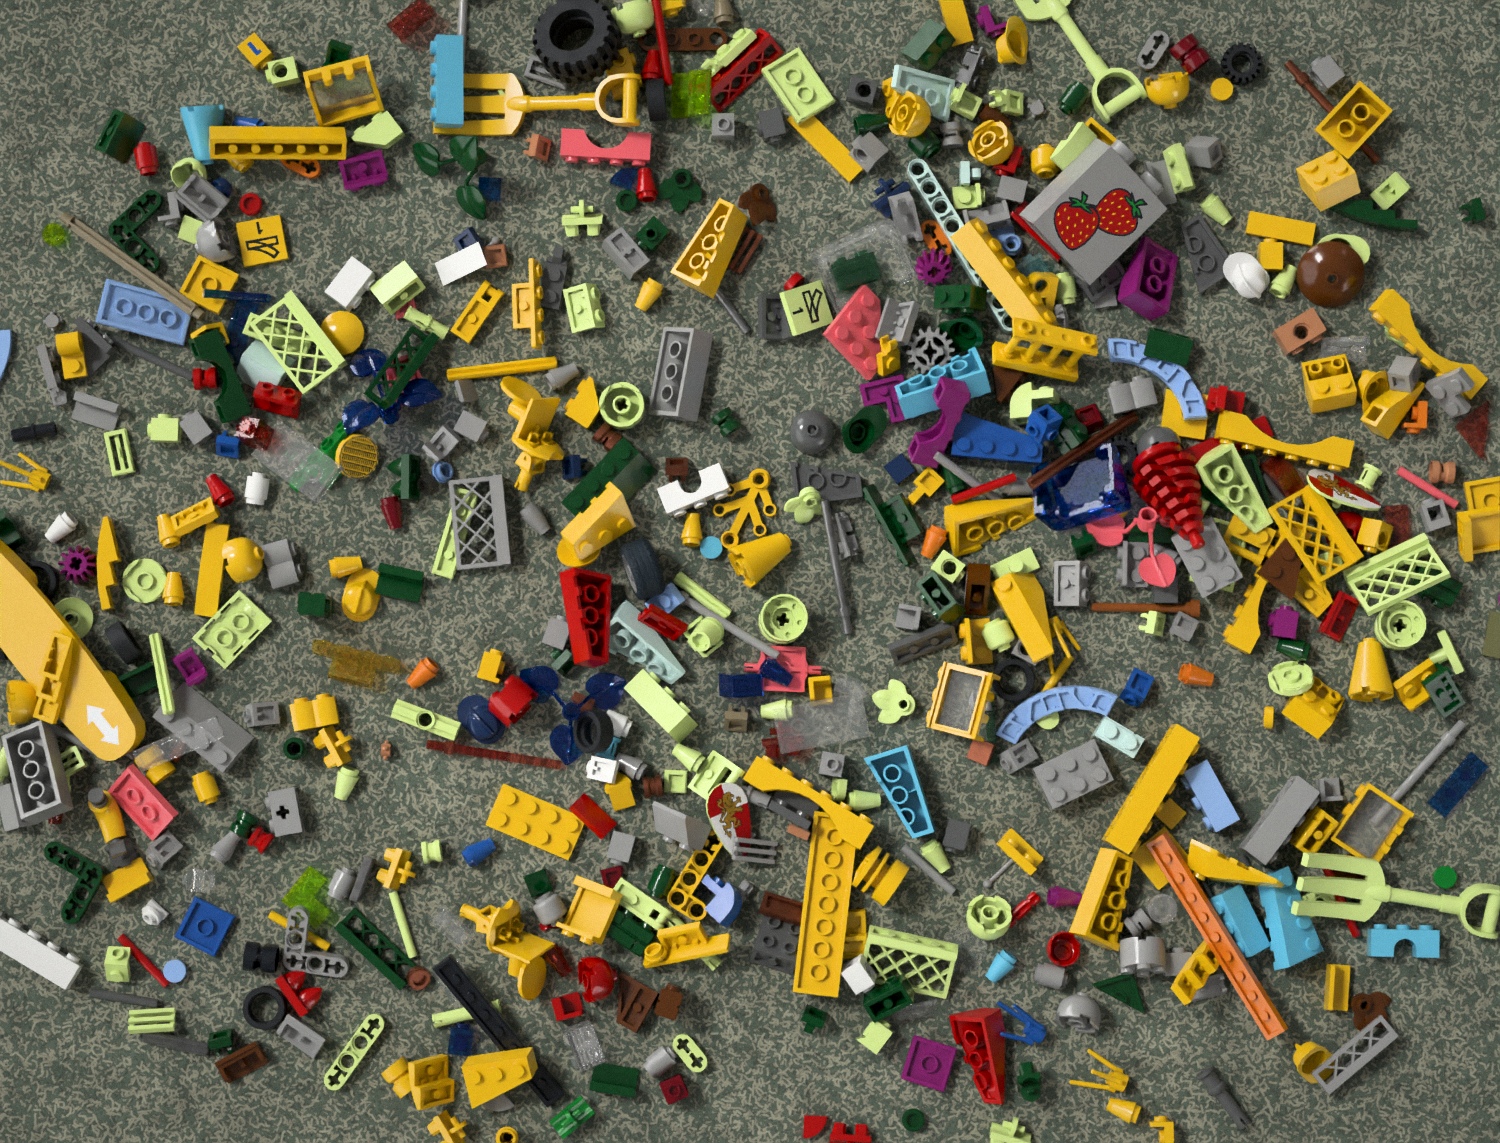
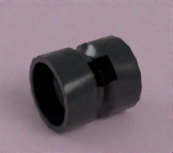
M247 941L243 954V970L256 972L258 969H261L262 973L276 974L280 946L268 943L261 946L259 942Z

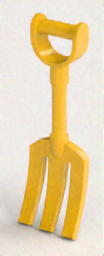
M463 73V88L502 89L505 91V95L463 96L464 113L505 115V119L464 121L461 128H434L433 122V134L514 136L523 123L525 113L579 109L580 111L597 110L601 117L615 126H639L640 120L637 119V82L641 81V75L633 73L611 75L600 83L594 93L531 97L530 95H525L521 82L513 73ZM623 83V118H613L606 111V96L614 86Z

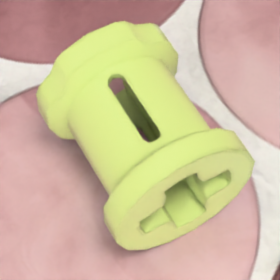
M1365 463L1359 480H1356L1354 484L1372 493L1374 490L1373 485L1377 477L1381 476L1382 471L1373 465Z

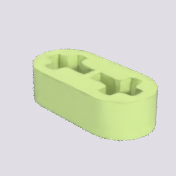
M688 1034L677 1035L673 1040L675 1052L691 1071H703L707 1066L706 1055ZM678 1039H687L689 1041L687 1047L691 1051L687 1053L684 1048L678 1049ZM691 1053L697 1058L700 1056L703 1058L701 1061L702 1067L699 1068L697 1065L693 1067L691 1065L693 1063V1059L690 1057Z

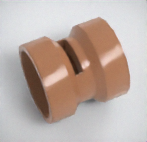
M1431 460L1429 465V482L1438 483L1439 481H1444L1446 484H1453L1456 472L1455 462L1447 461L1446 463H1440L1439 461Z

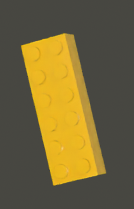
M1178 724L1170 726L1101 839L1102 841L1123 854L1129 855L1130 852H1136L1141 844V841L1138 840L1141 834L1147 833L1153 824L1151 821L1152 816L1156 813L1159 814L1165 804L1162 801L1167 794L1170 795L1177 784L1174 780L1177 775H1182L1188 767L1186 760L1189 756H1194L1199 749L1200 744L1197 742L1200 737Z

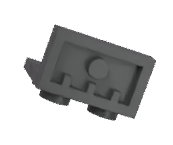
M789 769L794 773L793 778L800 782L803 778L814 785L813 790L818 793L822 790L828 793V790ZM776 791L768 809L808 830L814 818V811H818L820 806L799 794Z
M764 915L749 961L792 975L796 966L800 927Z

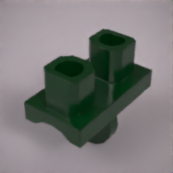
M1033 1062L1019 1064V1076H1017L1018 1092L1021 1091V1096L1025 1101L1034 1102L1041 1094L1040 1072L1035 1073Z

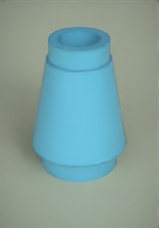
M1005 949L997 952L985 976L996 984L998 980L1016 966V957Z

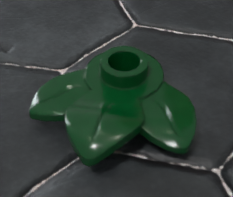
M683 168L674 171L671 178L663 180L657 190V198L670 199V204L676 213L685 210L689 201L700 202L702 197L701 188L693 181L691 172ZM679 177H685L686 182L684 184H680L678 182Z

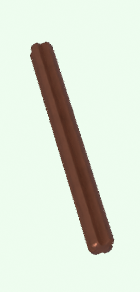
M1134 411L1123 415L1028 478L1027 484L1031 489L1037 488L1107 440L1138 421V416Z

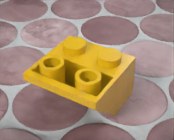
M1346 354L1301 363L1305 394L1311 414L1356 404L1357 388Z
M1314 676L1312 687L1305 693L1291 696L1281 713L1316 739H1319L1332 725L1345 698Z

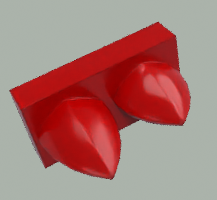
M292 971L281 975L274 981L299 1016L303 1017L312 1011V1008L317 1004L322 994V988L312 987L299 992L298 990L304 983L306 973L303 971Z

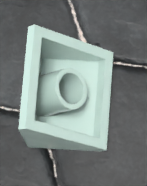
M257 339L242 354L236 370V374L240 375L242 381L253 388H256L259 381L281 386L288 375L266 345ZM278 354L283 360V354ZM287 356V367L292 368L296 360Z

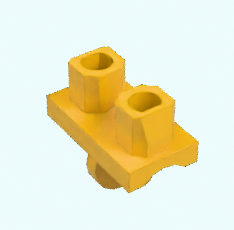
M333 725L318 731L319 735L313 739V742L319 750L327 746L330 752L329 755L324 757L327 768L339 767L352 761L348 751L352 750L348 744L353 739L352 735L345 737L342 731H336Z
M400 848L386 849L384 860L391 862L389 870L380 868L376 879L384 884L383 887L399 890L401 883L406 884L408 876L415 878L416 873L410 871L413 864L409 861L412 852Z
M447 1110L434 1117L433 1121L427 1126L433 1136L441 1132L445 1140L440 1143H466L463 1139L466 1136L463 1127L467 1125L466 1120L459 1123L456 1116L451 1118Z

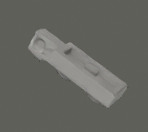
M45 344L37 346L36 348L54 407L68 404L66 392L58 387V384L62 383L58 370L54 371L51 363L55 362L52 348L47 349Z

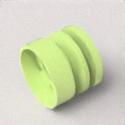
M779 594L771 597L764 604L759 614L758 626L761 634L768 641L776 645H786L794 642L804 632L808 621V613L805 605L798 598L790 594ZM781 615L785 616V620L788 621L783 626H780V622L776 620Z
M1402 600L1383 609L1377 615L1374 622V633L1377 640L1385 648L1393 651H1404L1412 647L1423 637L1426 629V617L1422 609L1415 603L1407 600ZM1398 621L1404 627L1399 632H1397L1396 627H1393Z

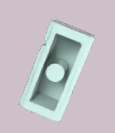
M1103 716L1092 735L1130 759L1135 757L1145 740L1107 716Z

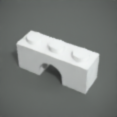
M720 463L698 471L702 483L700 488L694 493L685 492L678 480L658 488L657 490L666 513L670 517H680L687 513V509L692 507L698 509L707 505V501L713 498L720 500L727 497L728 492L732 491Z

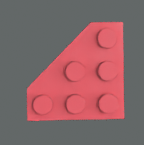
M861 285L824 331L823 335L866 380H871L877 373L876 354L881 352L880 341L875 338L881 318L880 299L866 285Z

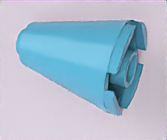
M225 104L180 107V113L195 159L204 165L214 164L215 159H210L209 126H223Z

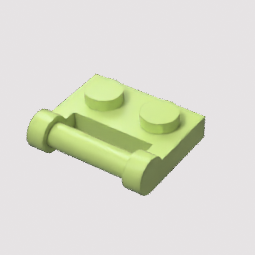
M712 750L688 785V788L707 800V796L712 788L720 783L728 769L732 772L725 782L735 784L739 777L744 775L745 771Z

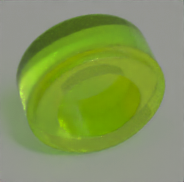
M57 223L46 225L42 231L43 240L50 246L62 244L66 237L65 230Z

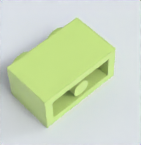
M405 260L369 287L390 315L394 314L426 288Z

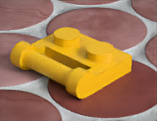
M1234 514L1223 537L1232 553L1253 562V565L1260 567L1276 530L1267 526L1259 532L1253 533ZM1233 535L1259 547L1258 554L1230 542L1231 536Z

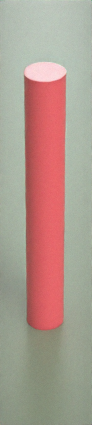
M1402 466L1398 469L1396 474L1436 499H1443L1444 503L1449 507L1455 509L1459 501Z

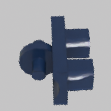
M882 178L877 180L880 187L874 190L877 196L883 192L885 194L871 203L873 209L878 210L885 218L892 215L888 197L909 191L910 185L907 181H902L890 190V187L896 184L893 178L887 182Z

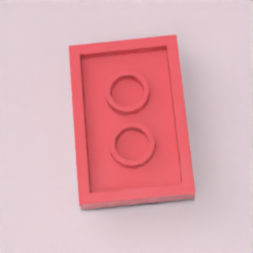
M134 764L127 767L107 791L152 841L158 838L179 814Z

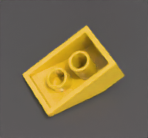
M1359 81L1314 131L1348 160L1393 110Z

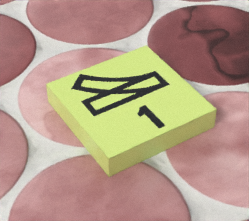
M821 280L779 293L793 336L832 323L833 318Z

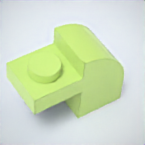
M1032 382L1021 385L1013 393L1010 400V419L1016 425L1027 424L1029 415L1038 406L1059 404V394L1054 388L1048 386L1040 387L1038 390Z

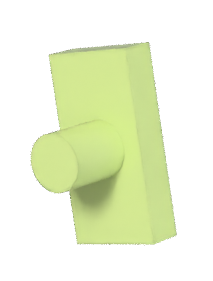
M1031 547L990 566L995 580L1008 573H1029L1040 568Z
M1444 629L1437 632L1443 648L1428 654L1430 660L1434 664L1437 662L1441 664L1449 660L1455 674L1465 671L1447 630Z

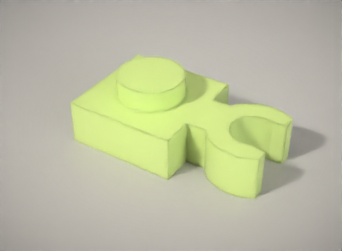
M996 89L989 92V95H993L996 101L989 103L991 108L1001 106V113L1013 116L1023 115V93L1009 89L1002 91Z

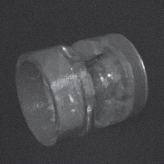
M1156 893L1146 900L1145 913L1154 922L1167 923L1175 918L1177 904L1171 896Z

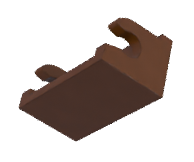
M257 1040L215 1062V1065L225 1083L228 1082L229 1084L269 1063V1060Z

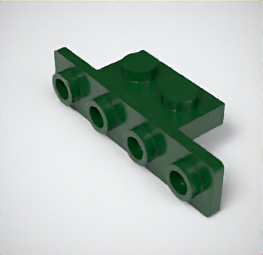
M874 484L862 488L866 502L875 511V518L885 529L886 538L895 547L899 561L905 567L916 563L917 561L906 542L920 535L924 530L904 494L900 493L884 502Z

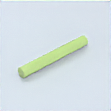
M398 892L389 893L408 957L418 956Z

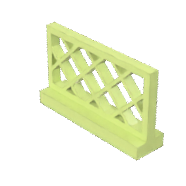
M292 290L284 295L283 299L249 323V325L302 394L305 395L339 368L345 367L347 362ZM283 305H286L290 310L288 320L276 318L277 310ZM293 315L297 319V321L292 320ZM264 320L272 321L271 333L261 332L257 325ZM276 322L288 323L286 335L274 334ZM291 324H298L303 327L302 337L290 336ZM306 332L311 338H305ZM264 336L270 337L269 342L267 341V339H266ZM273 337L286 339L284 351L274 350L272 347ZM289 339L301 341L300 353L287 351ZM305 341L314 342L317 345L315 355L303 353ZM319 350L324 354V356L319 355ZM278 354H283V360ZM287 355L299 356L298 368L287 367ZM302 357L315 358L313 370L301 369ZM318 359L328 360L332 367L326 372L317 371ZM291 371L297 372L296 377ZM300 372L313 374L312 382L303 388L299 382Z
M1425 533L1343 571L1347 587L1350 591L1352 590L1368 616L1451 577L1449 571L1429 544ZM1427 554L1431 556L1429 562L1418 560ZM1406 564L1411 565L1409 571L1398 570V568ZM1416 566L1426 567L1424 574L1414 573L1413 571ZM1431 568L1441 570L1442 572L1436 576L1429 575ZM1385 574H1390L1388 581L1377 580ZM1395 575L1406 577L1403 584L1393 582ZM1410 578L1421 580L1415 586L1408 585ZM1364 584H1370L1367 591L1357 589ZM1374 586H1383L1385 589L1383 593L1372 592ZM1390 588L1400 589V592L1394 596L1387 595ZM1369 598L1380 599L1379 603L1371 607L1367 604Z
M870 925L863 956L866 960L869 957L868 963L870 965L873 963L879 971L875 981L876 984L881 985L885 983L888 979L886 973L895 968L900 975L904 974L899 966L909 960L914 970L905 975L907 980L917 973L923 980L919 985H912L910 983L916 993L946 999L958 955V944ZM870 944L880 946L884 952L873 957L869 951ZM895 950H901L906 957L896 962L890 953ZM887 955L892 965L882 970L877 961ZM917 955H924L928 962L918 967L912 958ZM941 959L950 961L949 968L942 972L935 965ZM932 966L937 974L927 980L921 971ZM940 978L944 983L943 991L933 989L930 983Z

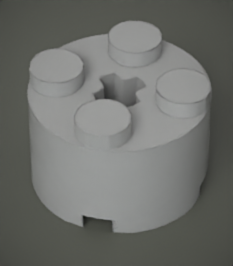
M1146 936V939L1139 940V937H1131L1120 941L1121 974L1130 975L1136 973L1137 977L1144 978L1150 977L1151 972L1156 974L1167 972L1163 938Z

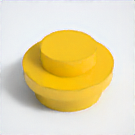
M652 943L646 947L644 957L647 963L657 964L663 961L667 951L661 944Z

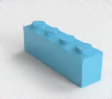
M436 34L434 41L430 42V54L434 55V63L430 65V76L434 77V85L430 87V98L434 99V107L430 109V120L434 121V128H461L464 124L463 35Z

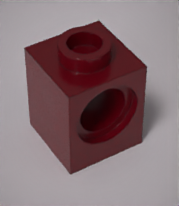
M681 1073L659 1083L668 1105L686 1098L690 1094Z

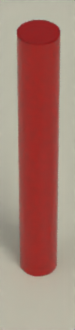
M1012 473L951 496L953 505L1016 482L1017 479L1015 474Z
M124 933L117 939L123 947H130L131 955L164 988L170 983L164 977V974Z

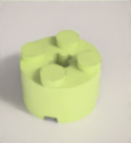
M618 382L608 386L602 392L599 408L605 422L615 429L625 430L633 428L641 421L645 412V403L637 387L627 382ZM623 401H626L627 409L619 411L617 403L621 404Z

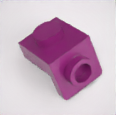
M988 5L979 7L976 21L979 28L983 27L986 37L998 38L1005 33L1007 22L995 25Z
M192 647L173 658V662L186 679L189 687L202 683L206 676H208L206 666Z

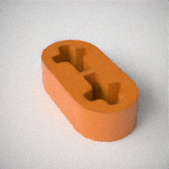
M281 159L282 164L287 169L305 178L315 179L321 174V165L317 160L297 159L300 161L299 164L293 161L287 164V159ZM303 163L311 166L312 163H315L314 167L316 168V171H311L310 174H308V170L302 166Z
M934 220L924 221L921 225L923 241L931 252L932 248L937 250L938 247L935 242L938 241L941 246L947 247L945 255H950L951 244L939 224ZM926 225H929L930 228L935 227L933 232L936 237L935 239L930 234L924 233Z

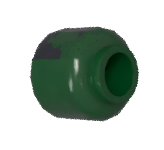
M929 126L921 135L911 137L908 140V147L919 159H931L941 148L939 146L940 138Z

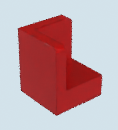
M579 992L551 999L556 1021L584 1014Z

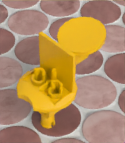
M506 376L503 377L500 385L502 390L514 400L508 407V414L519 421L511 439L523 451L515 462L521 471L514 487L520 491L527 492L533 475L544 472L546 461L563 460L565 455L563 449L552 440L554 434L548 431L561 399L559 397L542 398L540 393L527 382L515 377Z
M510 899L503 907L496 908L488 905L481 910L467 903L463 904L460 909V917L474 921L476 923V932L487 933L486 942L489 951L509 958L508 973L511 976L518 977L517 986L520 996L529 1001L535 999L544 987L546 979V964L541 955L554 947V943L523 931L525 923L520 922L521 907L515 900Z

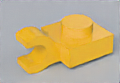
M889 335L880 338L881 352L876 354L877 372L883 377L901 369L897 340L889 341Z
M927 467L913 481L917 488L906 500L914 505L923 494L930 498L945 480L931 467Z

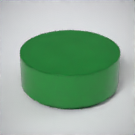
M1440 866L1433 872V882L1440 888L1447 889L1456 883V872L1449 866Z

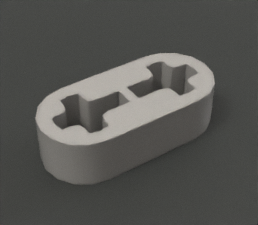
M1154 32L1144 45L1137 58V65L1141 70H1152L1167 49L1169 37L1165 32ZM1159 37H1162V42L1165 45L1163 46L1160 44L1158 48L1155 50L1153 46L1155 45L1156 41L1153 38L1158 39ZM1150 52L1153 53L1150 60L1153 64L1148 63L1144 65V60L1141 57L1146 58Z

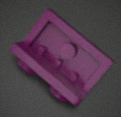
M382 149L346 157V160H338L345 190L358 191L363 189V186L370 184L372 186H379L388 180V171Z

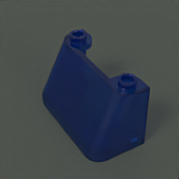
M1113 443L1101 444L1095 450L1096 458L1071 465L1033 489L1034 515L1050 529L1063 531L1130 510L1132 507L1130 492L1118 449ZM1044 462L1039 466L1032 467V476L1051 463Z

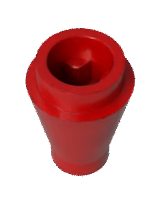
M648 50L641 72L644 83L646 80L663 78L660 51Z
M640 168L638 170L636 196L640 202H653L656 200L658 191L651 168Z
M216 473L206 478L205 482L209 487L215 505L224 508L235 500L234 492Z

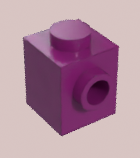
M1280 605V609H1274L1273 613H1269L1268 626L1271 627V637L1295 639L1299 612L1293 611L1294 607Z

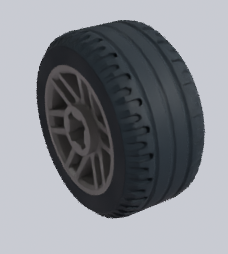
M640 538L624 544L620 549L621 560L635 596L640 600H646L662 594L665 590V581L657 556L650 542L647 539Z

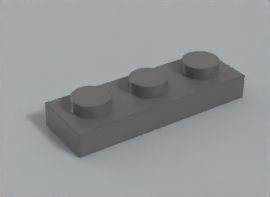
M945 622L890 643L888 647L896 666L958 642L953 624L948 625Z

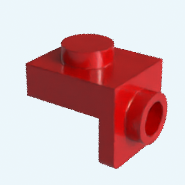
M1014 145L1007 166L1002 164L993 165L992 171L996 172L995 175L999 177L1002 175L1013 177L1016 167L1021 168L1025 155L1021 154L1022 147Z

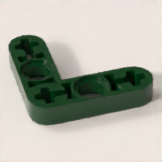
M148 190L111 223L108 231L111 238L127 255L144 267L147 263L140 256L144 254L150 260L154 258L153 264L155 266L153 268L148 266L147 269L152 273H156L160 269V259L135 233L163 204V199L158 192ZM149 196H157L155 199L156 205L149 204L146 207L149 212L146 214L139 205L142 203L143 206H146L149 202L147 199ZM134 210H139L142 213V217L138 222L130 220V214ZM117 226L119 228L124 226L122 230L127 237L130 234L133 236L125 241L119 234L115 236V228ZM134 241L139 242L141 245L137 253L129 251V245Z
M50 842L44 849L46 859L79 878L61 910L63 921L68 924H74L81 921L105 878V869L99 863L62 842ZM58 846L59 853L65 855L68 851L69 854L65 858L59 855L53 857L51 848ZM73 856L78 857L80 860V866L77 869H73L69 865V861ZM97 869L96 873L99 877L93 878L90 884L83 883L84 880L89 881L92 877V874L89 873L90 870ZM81 887L86 888L89 892L86 900H81L78 897V890ZM77 903L83 904V907L77 906L74 912L77 917L70 919L68 910L74 909Z

